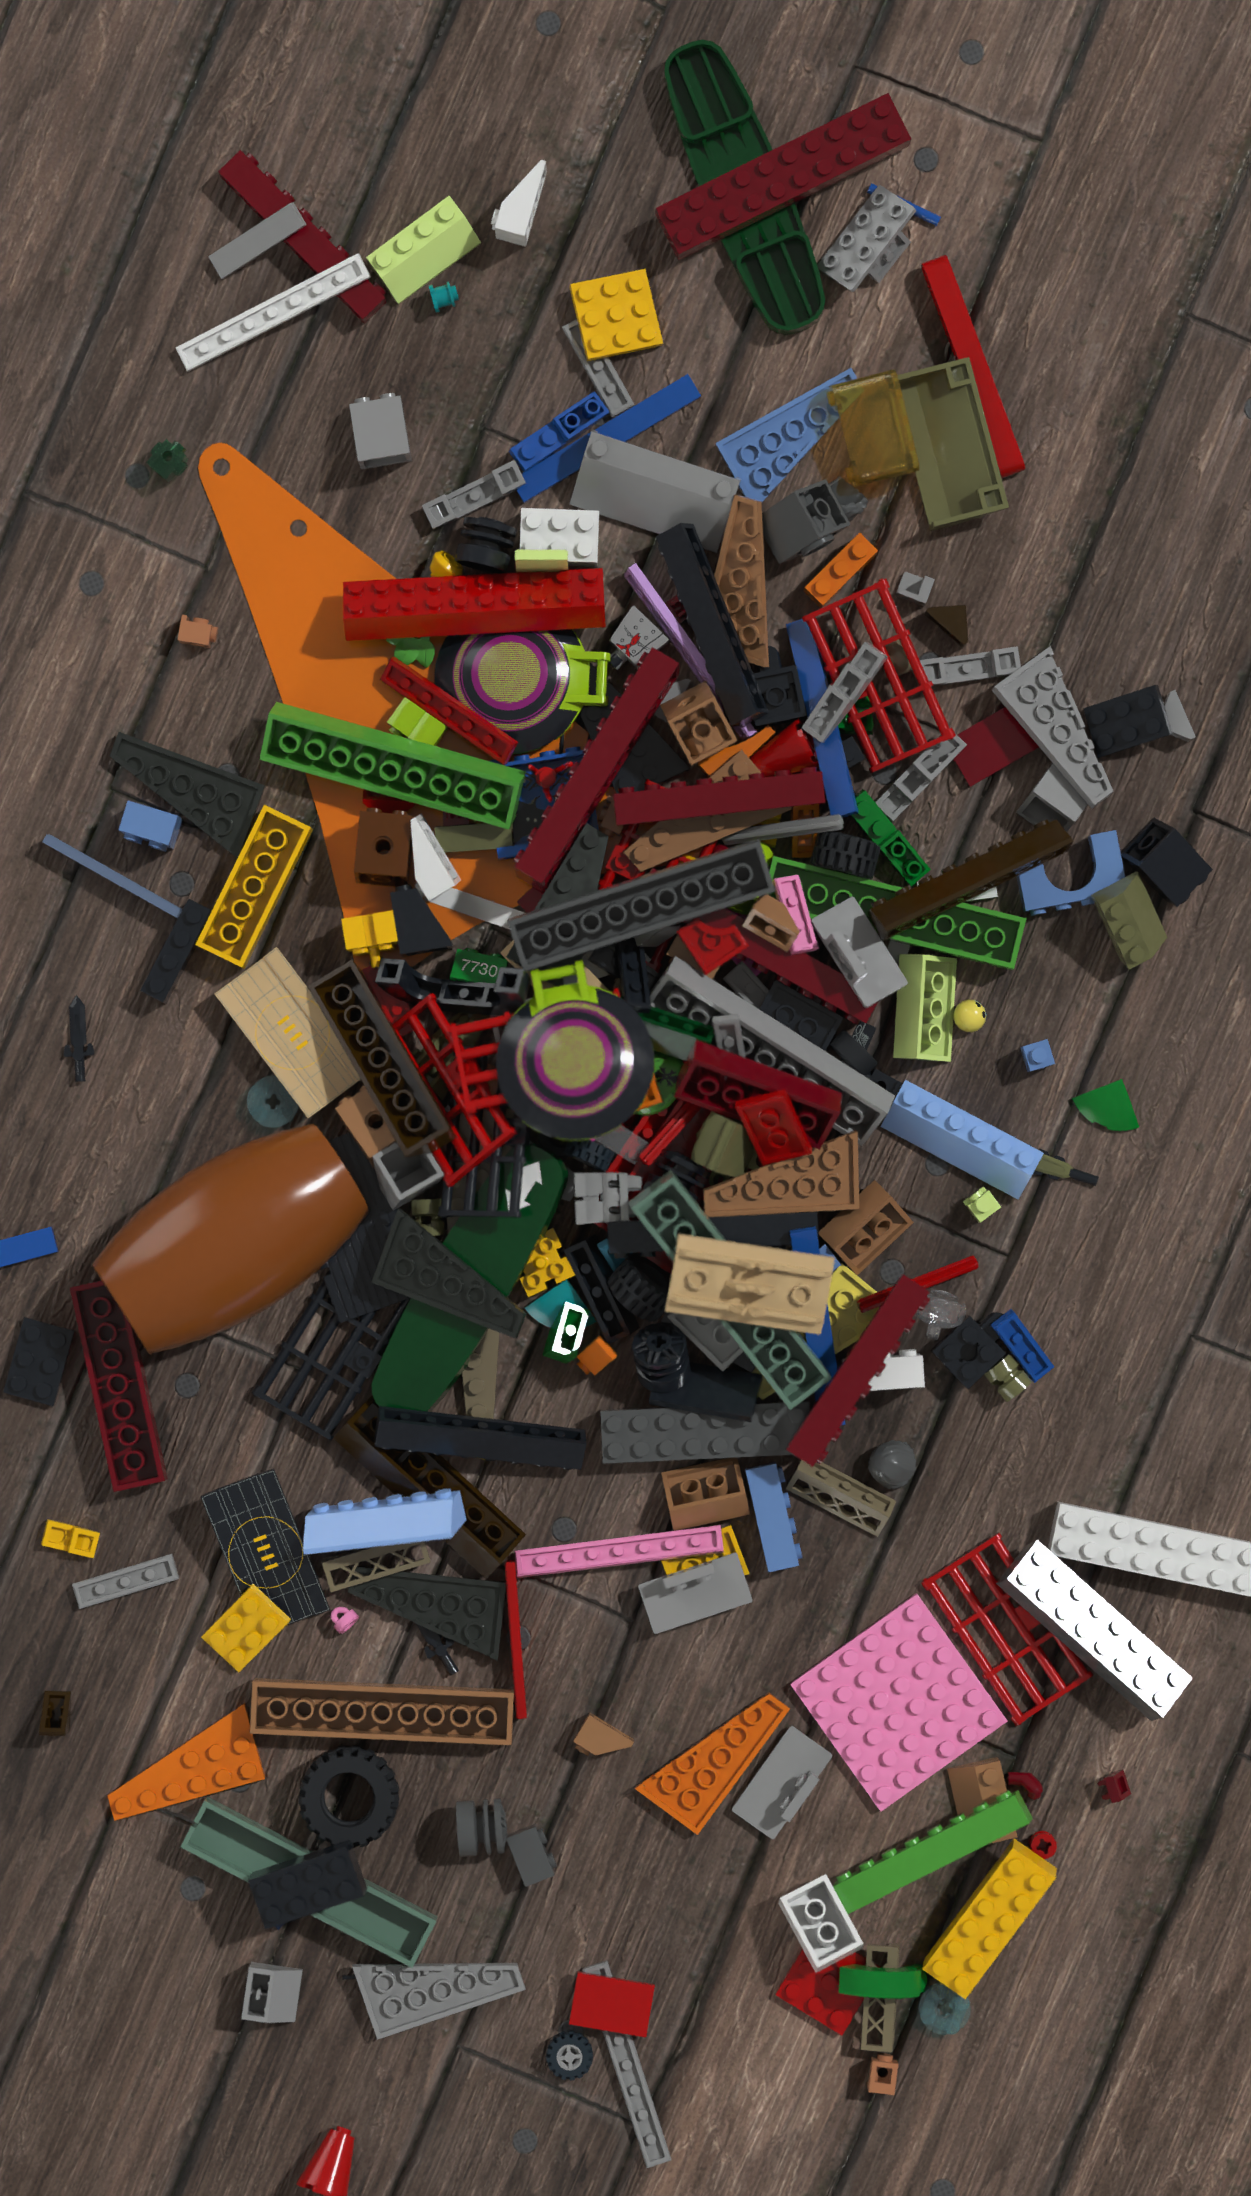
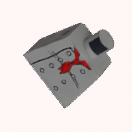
M633 605L609 640L611 645L616 648L611 654L609 663L616 670L627 660L634 667H637V663L644 652L649 653L652 647L659 651L669 643V639Z

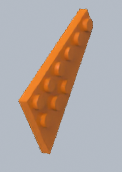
M767 1693L641 1782L635 1789L698 1835L790 1708L772 1694Z
M242 1704L108 1794L114 1821L265 1779L254 1734H250V1719L246 1704Z

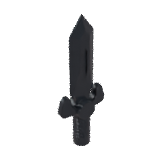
M76 995L69 1006L71 1045L74 1046V1052H71L70 1045H65L64 1056L74 1058L75 1082H85L84 1061L86 1056H93L95 1052L91 1043L87 1045V1051L84 1052V1045L87 1044L85 1005Z
M416 1624L428 1645H433L435 1651H431L428 1646L424 1648L427 1658L437 1654L450 1676L458 1672L457 1666L447 1651V1648L453 1645L454 1641L444 1637L446 1644L443 1645L441 1642L442 1635Z

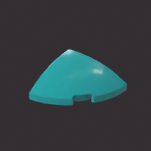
M568 1279L525 1307L526 1311L535 1320L547 1327L553 1325L564 1302H569L585 1309L588 1308ZM590 1311L585 1327L597 1322Z

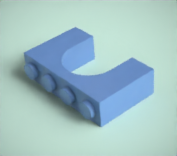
M1116 830L1088 836L1093 860V873L1090 881L1082 889L1076 891L1058 889L1048 880L1043 864L1017 876L1023 912L1030 911L1031 916L1044 914L1046 913L1045 908L1054 906L1056 911L1072 908L1071 903L1081 901L1082 906L1095 904L1091 894L1125 878Z

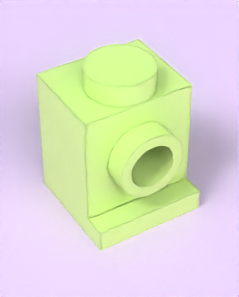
M984 1186L963 1201L979 1223L1001 1208L990 1191L986 1190Z

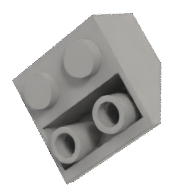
M251 1962L248 1970L241 2019L264 2023L295 2022L303 1969Z

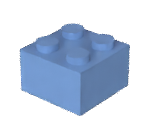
M128 800L119 831L124 834L123 838L128 841L141 844L142 840L149 842L148 845L152 848L166 852L167 847L174 849L183 819L178 815Z

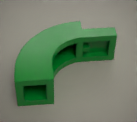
M858 1964L841 1966L839 1993L872 1998L919 1997L920 1993L925 1992L927 1975L922 1970L923 1965L919 1964L901 1968H878Z

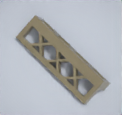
M800 1459L796 1471L786 1487L792 1493L877 1537L890 1518L896 1500L823 1462L820 1465L815 1463L812 1467ZM797 1479L808 1483L809 1488H803L795 1484ZM825 1492L831 1495L832 1500L822 1498L820 1493ZM843 1505L854 1507L855 1512L845 1510ZM866 1517H873L879 1520L878 1526L868 1522Z
M425 1541L352 1549L322 1559L323 1569L331 1592L431 1562ZM420 1544L424 1558L413 1561L405 1556L409 1547ZM404 1549L402 1554L396 1552L398 1550ZM391 1553L399 1557L395 1567L387 1568L380 1564L385 1554ZM380 1556L377 1562L372 1560V1558ZM402 1560H405V1561L408 1562V1563H405V1564L400 1565V1563H401ZM362 1561L375 1565L371 1573L365 1576L355 1571L358 1563ZM354 1564V1566H353L352 1569L346 1567V1566H349V1565ZM377 1567L382 1569V1571L375 1572ZM341 1568L349 1572L345 1582L334 1584L331 1574L332 1570ZM352 1575H355V1576L358 1577V1578H355V1579L350 1580V1578H351Z
M890 1943L889 1946L867 1945L866 1966L877 1967L872 1961V1952L879 1951L888 1952L887 1963L881 1968H899L900 1944ZM864 1997L861 2050L893 2052L897 1998H885L884 2003L880 1998H874L870 2002V1997ZM876 2001L884 2008V2015L877 2021L869 2014V2007ZM868 2019L873 2023L869 2028ZM884 2020L882 2029L879 2023ZM875 2027L883 2035L882 2045L867 2044V2035Z

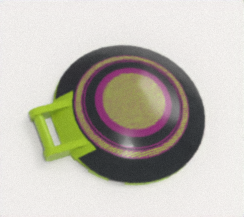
M573 629L449 635L444 640L437 656L434 684L518 741L512 754L528 753L541 749L542 746L561 737L571 727L583 706H608L609 697L606 696L607 666L610 662L611 654L608 652L585 651ZM590 663H597L596 695H589Z
M583 960L575 961V964L543 971H539V969L531 970L535 996L523 1004L511 1017L498 1045L496 1069L503 1096L514 1113L525 1124L539 1133L569 1141L588 1140L608 1134L622 1126V1123L637 1112L650 1088L654 1075L655 1056L648 1029L638 1013L622 998L602 988L587 985ZM577 974L578 983L548 989L542 988L541 981Z

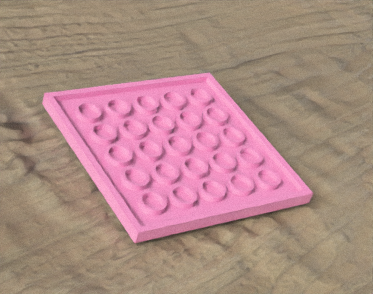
M917 1593L790 1683L880 1812L1008 1722Z

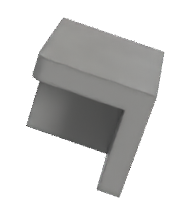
M904 572L895 596L924 607L935 579L928 576L922 578Z

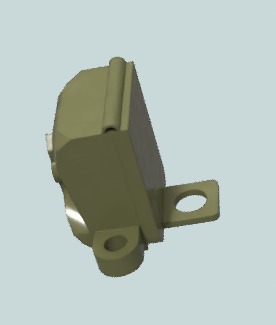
M711 1112L705 1119L702 1128L697 1132V1139L691 1155L692 1161L712 1170L709 1177L710 1186L718 1184V1179L721 1176L723 1181L746 1173L748 1168L751 1170L759 1168L757 1163L758 1155L742 1121Z

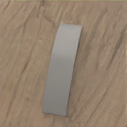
M513 460L493 470L492 473L452 493L444 494L422 505L432 528L436 529L499 500L522 487L526 482L516 461Z
M1018 646L996 649L989 652L920 660L929 681H932L933 686L1011 675L1021 668Z

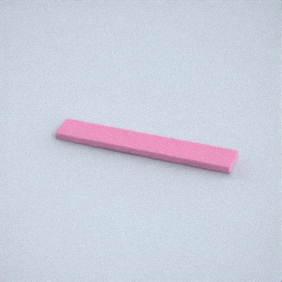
M721 1525L518 1550L515 1551L517 1577L523 1578L723 1553L724 1548Z

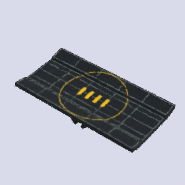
M274 1468L201 1495V1500L240 1596L254 1584L291 1619L287 1625L330 1611V1606L309 1554L304 1555L303 1539Z

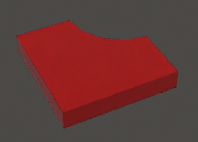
M697 917L676 931L705 975L749 947L735 924L726 928H713L704 924Z

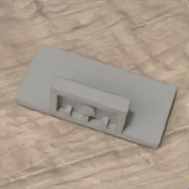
M879 185L817 264L818 269L851 292L857 289L867 274L873 280L880 283L911 243L901 230L914 215L916 209Z
M854 897L848 898L811 920L815 931L864 1008L872 1006L908 984L907 979Z
M735 1552L638 1585L654 1634L752 1602L738 1554Z
M789 1726L732 1807V1811L769 1838L775 1839L784 1824L792 1820L818 1783V1776L832 1758V1753L794 1726Z

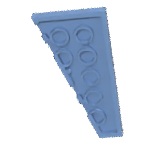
M852 368L715 443L734 478H741L739 488L744 497L763 502L863 393L864 390Z

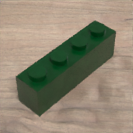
M652 1007L650 1014L638 1013L648 1029L655 1051L686 1060L696 1040L712 1045L715 1035L714 1027L655 1007Z

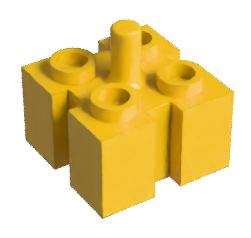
M393 910L341 919L346 950L353 952L355 956L370 954L372 968L379 967L381 961L380 952L395 950V945L399 944Z
M554 1228L547 1230L544 1238L536 1245L523 1270L525 1276L519 1278L528 1297L547 1289L548 1287L545 1282L553 1278L556 1284L575 1276L567 1257L561 1258L557 1251L558 1248L562 1247V1244Z

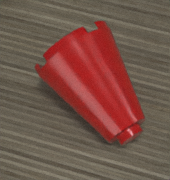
M799 718L792 722L749 757L760 772L764 773L765 777H774V771L790 770L791 774L800 772L801 768L819 767L812 735L800 726V724L804 723L802 719Z
M338 2125L336 2130L330 2129L299 2177L296 2185L324 2196H347L355 2137L350 2136L352 2131Z

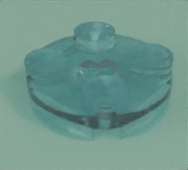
M267 1076L257 1081L249 1090L247 1096V1107L253 1119L265 1127H282L293 1120L299 1109L298 1104L276 1076ZM272 1094H276V1098L281 1100L280 1105H276L275 1109H271V1106L266 1104V1099H270Z
M941 1982L928 1986L922 1992L918 2002L922 2022L930 2031L941 2035L956 2034L966 2025L971 2013L969 1998H962ZM945 2001H948L951 2011L946 2012L944 2015L940 2014L941 2010L937 2008L938 2004H944Z

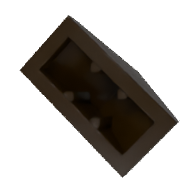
M966 605L929 607L924 615L958 645L964 648L968 643Z
M45 1691L39 1735L66 1736L70 1732L71 1691Z

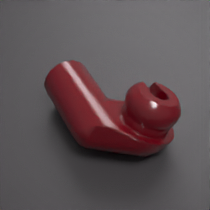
M1008 1772V1785H1022L1027 1791L1028 1797L1032 1800H1037L1041 1797L1043 1792L1042 1784L1032 1773Z

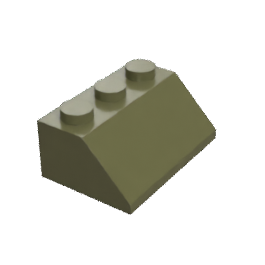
M1138 871L1091 894L1120 960L1128 969L1151 959L1168 938Z

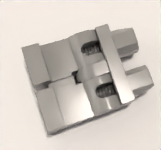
M573 1172L574 1196L582 1197L580 1200H574L576 1225L627 1221L629 1217L637 1216L631 1209L628 1201V1191H642L641 1176L627 1175L626 1172Z

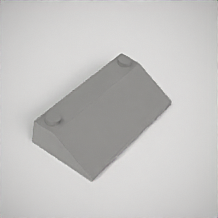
M592 430L570 505L585 510L599 511L600 515L658 534L669 530L679 523L694 524L703 549L717 553L728 521L733 498L737 493L741 478H732L599 434L598 431Z

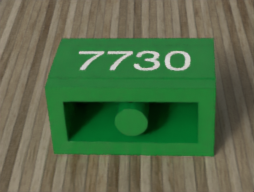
M471 948L457 949L450 981L496 983L500 967L508 968V961L499 954L485 955Z

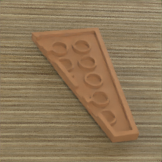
M734 495L714 577L748 662L762 667H769L762 502L741 495Z
M741 750L709 778H712V783L723 782L722 777L738 775V780L749 779L748 774L761 772ZM783 807L659 821L627 848L624 853L641 872L787 812L792 808Z
M855 1130L826 1141L820 1150L812 1147V1154L767 1164L703 1189L704 1213L708 1217L859 1209L858 1132Z

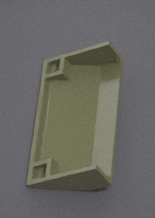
M967 357L894 376L891 380V385L930 531L954 526L1008 509V501L970 358Z

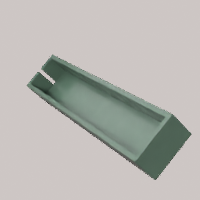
M208 1796L204 1800L180 1846L248 1882L252 1872L313 1852ZM365 1878L368 1889L364 1897L310 1914L413 1968L438 1916Z

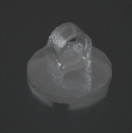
M931 1290L930 1294L927 1295L930 1298L927 1306L922 1312L917 1310L915 1314L919 1319L928 1324L925 1337L938 1341L942 1328H954L961 1325L965 1318L966 1306L964 1303L961 1306L957 1302L958 1297L949 1292Z

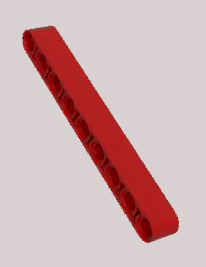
M943 255L921 263L926 283L955 360L970 358L1001 479L1026 470L1023 457L948 257Z

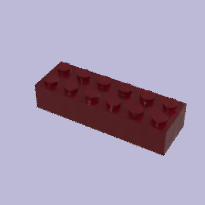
M696 1040L677 1076L674 1097L741 1121L735 1108L736 1101L786 1089L811 1147L820 1150L840 1114L842 1093Z

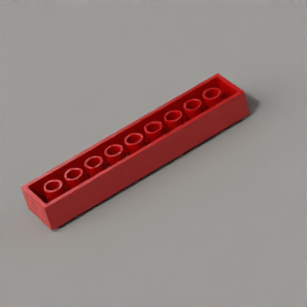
M603 568L561 570L559 572L537 571L343 582L346 641L606 627Z

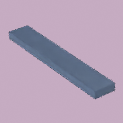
M46 834L42 841L46 845L177 919L179 918L183 909L52 835Z

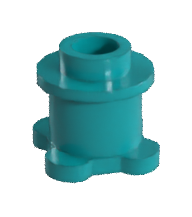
M449 281L447 285L433 288V285H429L436 312H440L439 308L449 305L455 307L454 301L459 300L455 285L450 286Z

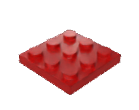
M801 1949L775 1995L838 2034L843 2035L862 2004L864 1997L839 1993L840 1967L851 1964L866 1966V1957L855 1952L815 1973L804 1950ZM873 1962L878 1968H881L880 1965Z

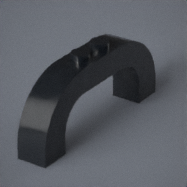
M381 958L375 982L391 996L415 1006L426 996L434 993L437 997L436 1002L442 1011L501 1016L504 1015V1012L508 1011L510 1014L515 1013L526 1003L531 979L524 969L500 967L496 983L450 981L421 974L414 970L405 960Z

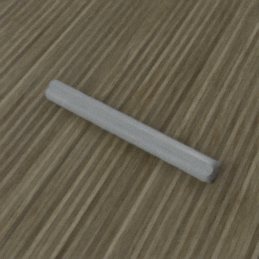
M837 814L750 826L721 838L724 845H733L757 839L762 841L835 831L843 828L844 821L841 815Z

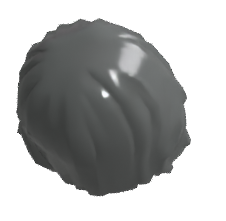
M837 477L836 480L829 483L849 522L857 514H861L864 508L867 507L868 499L862 493H859L858 489H855L854 486L846 482L844 478Z
M895 1440L878 1445L869 1456V1472L878 1483L888 1489L895 1490L907 1485L916 1471L914 1449L907 1442Z

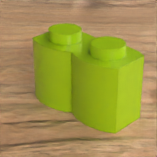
M404 697L387 721V724L391 726L389 731L392 734L401 737L405 736L408 739L433 746L438 744L448 730L447 726L406 697Z

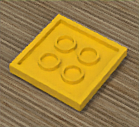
M646 269L570 284L569 288L587 361L663 345Z

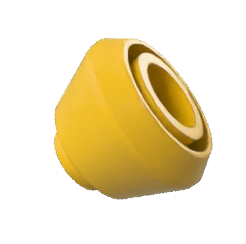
M445 551L435 552L429 567L432 572L430 576H462L463 567L454 561L455 558Z

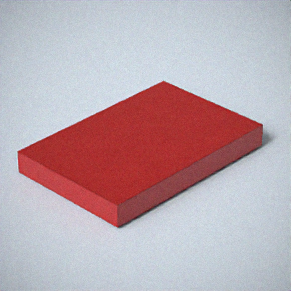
M786 1089L736 1101L735 1108L762 1166L812 1154L811 1144Z
M578 1971L569 2024L646 2037L655 1984Z

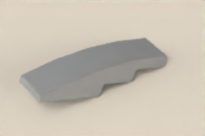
M864 642L851 663L846 664L835 683L829 685L802 726V729L821 743H824L862 695L888 656L869 642Z
M956 735L952 740L942 741L927 748L875 802L891 823L967 746L959 736Z

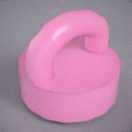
M337 1607L331 1612V1620L335 1623L334 1628L339 1634L345 1633L359 1619V1616L353 1609L349 1611L345 1607ZM343 1613L344 1615L339 1619L337 1615Z

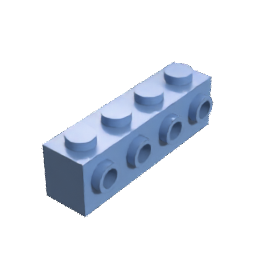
M776 1462L746 1468L745 1472L768 1572L799 1566L798 1559H802L800 1544H794L792 1534L797 1533L794 1518L788 1519L786 1508H791L788 1492L783 1493L781 1483L785 1482L782 1467L777 1468Z

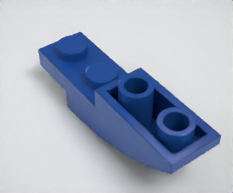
M594 391L553 418L550 423L512 447L509 453L524 473L578 438L608 415L609 410Z

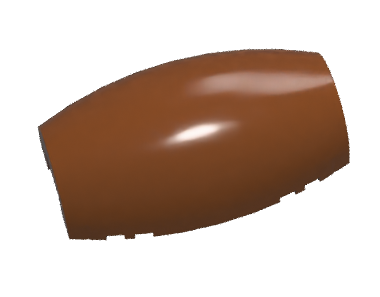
M315 1124L304 1125L248 1141L215 1156L187 1172L159 1192L136 1212L109 1241L92 1263V1266L126 1316L147 1352L151 1354L165 1349L181 1347L182 1345L223 1332L276 1304L301 1286L333 1257L369 1214V1208L353 1178L322 1132Z

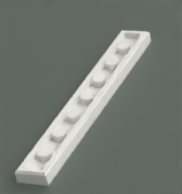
M357 253L176 347V350L186 370L189 372L371 278L360 254Z

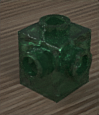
M166 439L163 443L159 441L150 452L152 456L146 463L169 483L175 475L179 477L188 466L186 462L189 459L184 454L187 450L176 440L171 443ZM168 457H172L170 461H166Z

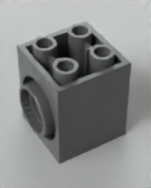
M826 479L792 492L762 513L763 535L779 564L801 555L805 557L815 553L833 542L836 534L851 525Z

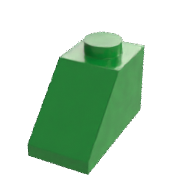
M564 1302L549 1330L543 1356L565 1364L576 1359L589 1314L588 1309Z

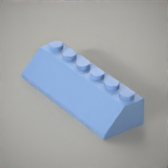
M907 1080L904 1081L880 1126L1016 1199L1020 1198L1044 1154Z
M441 1489L436 1491L435 1494H426V1492L422 1491L413 1493L409 1497H402V1495L396 1494L383 1500L370 1497L357 1503H353L352 1500H345L331 1506L328 1503L314 1505L313 1509L305 1517L304 1555L452 1538L466 1521L460 1491L451 1492V1489Z

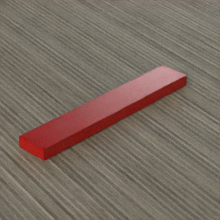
M396 657L390 658L380 678L382 682L415 703L502 765L508 763L518 741Z
M506 1560L505 1576L516 1718L525 1719L527 1718L516 1562L515 1560Z

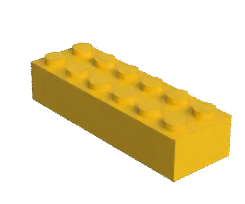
M263 806L195 944L196 946L245 969L313 831L310 826L269 806Z
M1014 1838L924 1958L922 1970L966 1999L1054 1882L1057 1868Z

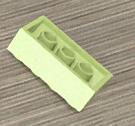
M448 196L368 255L366 260L399 305L480 245L481 241L452 198Z
M899 954L898 967L907 979L908 984L897 991L893 1058L951 1062L957 958L924 954Z

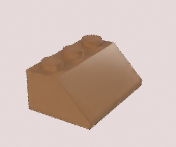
M874 1180L859 1194V1209L842 1210L818 1234L845 1264L858 1275L914 1222Z
M737 1457L661 1473L674 1531L750 1514Z
M998 1757L947 1768L957 1815L964 1813L967 1816L974 1812L973 1808L985 1801L989 1805L997 1801V1795L1007 1791ZM1016 1830L991 1843L1017 1838Z

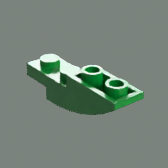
M862 789L855 795L859 813L851 816L869 840L881 847L880 853L910 886H913L931 869L902 833L895 828L869 794Z

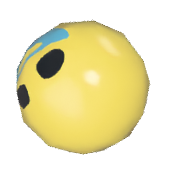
M968 999L956 1006L953 1018L959 1029L964 1032H975L983 1027L986 1021V1011L981 1003Z

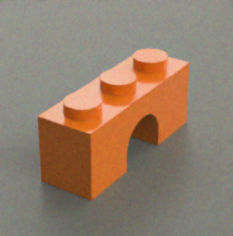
M859 532L805 586L804 592L820 608L825 607L840 592L842 587L877 555L878 550Z

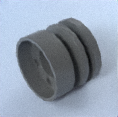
M494 1798L493 1811H489L488 1799H484L482 1811L479 1812L476 1810L474 1800L456 1801L460 1857L477 1855L479 1843H484L487 1855L492 1853L491 1842H496L498 1854L505 1853L507 1820L501 1798Z

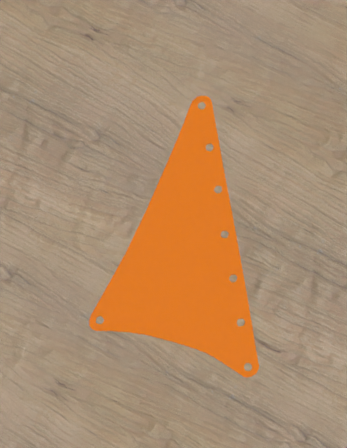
M225 443L212 444L200 456L198 465L199 476L244 590L283 704L392 734L389 731L391 726L387 724V721L404 699V696L382 682L380 678L390 658L394 657L396 646L387 642L386 639L346 641L343 622V582L396 578L235 448ZM225 459L228 461L230 470L227 474L220 476L214 472L213 464L216 460ZM295 520H302L306 523L307 531L303 536L297 537L291 533L290 526ZM447 636L430 637V641L435 647V655L432 663L427 668L416 659L407 666L434 683L437 656ZM575 721L565 732L563 753H566L565 749L580 746L581 750H583L587 743L588 732ZM447 727L448 730L436 745L440 748L483 760H495L449 727ZM561 737L542 746L541 749L528 753L512 754L508 762L514 761V757L520 755H529L530 759L540 757L539 753L545 751H555V755L559 754ZM305 773L319 816L344 918L393 910L390 892H396L394 886L356 883L354 875L360 811H366L368 808L362 803L363 789ZM613 787L608 788L596 807L599 829L602 821L598 820L604 806H610L607 798L609 795L614 797L613 794H616ZM414 803V806L406 811L408 815H412V818L422 813L434 835V827L443 826V811ZM469 819V824L483 823L480 821ZM658 821L640 823L635 834L639 836L644 835ZM622 833L620 836L614 834L613 838L608 837L601 874L606 873L607 869L605 866L615 845H619L623 836ZM632 839L630 846L637 840ZM412 845L408 885L414 889L416 888L415 884L418 882L415 879ZM704 846L685 854L698 858ZM497 849L446 852L447 857L461 879L459 883L452 887L454 889L515 908L519 906L517 901L533 887L516 876L515 858L499 860ZM381 850L379 854H387L389 850ZM668 861L653 867L666 866ZM424 900L451 940L484 922V920ZM399 944L395 945V950L380 952V956L388 959L405 960L411 967H414L433 952L402 957ZM370 954L353 955L354 962L361 971L370 966Z

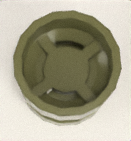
M442 1199L412 1200V1215L416 1216L415 1221L433 1236L446 1235V1221L438 1216ZM426 1216H432L431 1224H427Z
M1010 1353L1003 1356L984 1374L992 1385H998L997 1391L1006 1402L1016 1397L1032 1383V1380L1024 1370L1017 1369L1018 1363Z

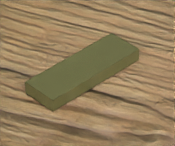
M487 823L434 827L435 837L445 853L497 849L514 845L513 824L509 830Z

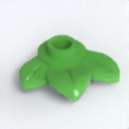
M430 637L386 639L387 642L396 646L394 657L406 665L414 662L416 659L427 668L433 661L435 647L430 641Z

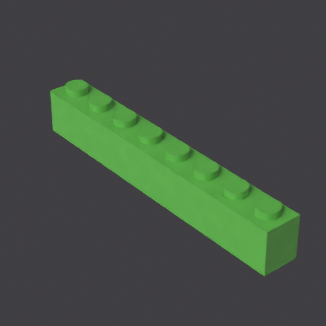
M1007 1790L996 1796L997 1801L989 1805L985 1801L975 1806L973 1813L967 1816L961 1813L950 1819V1825L942 1828L941 1824L927 1831L928 1836L919 1839L918 1836L913 1837L904 1843L906 1847L898 1851L894 1847L881 1854L882 1859L876 1862L870 1859L859 1865L860 1870L852 1874L849 1870L837 1876V1882H835L833 1888L847 1914L1029 1824L1033 1817L1019 1791L1011 1793L1010 1790Z

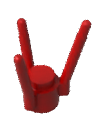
M567 762L554 769L550 767L536 769L533 765H528V769L535 775L534 779L537 785L543 787V793L548 802L553 800L549 787L555 783L556 774L572 767L573 762Z

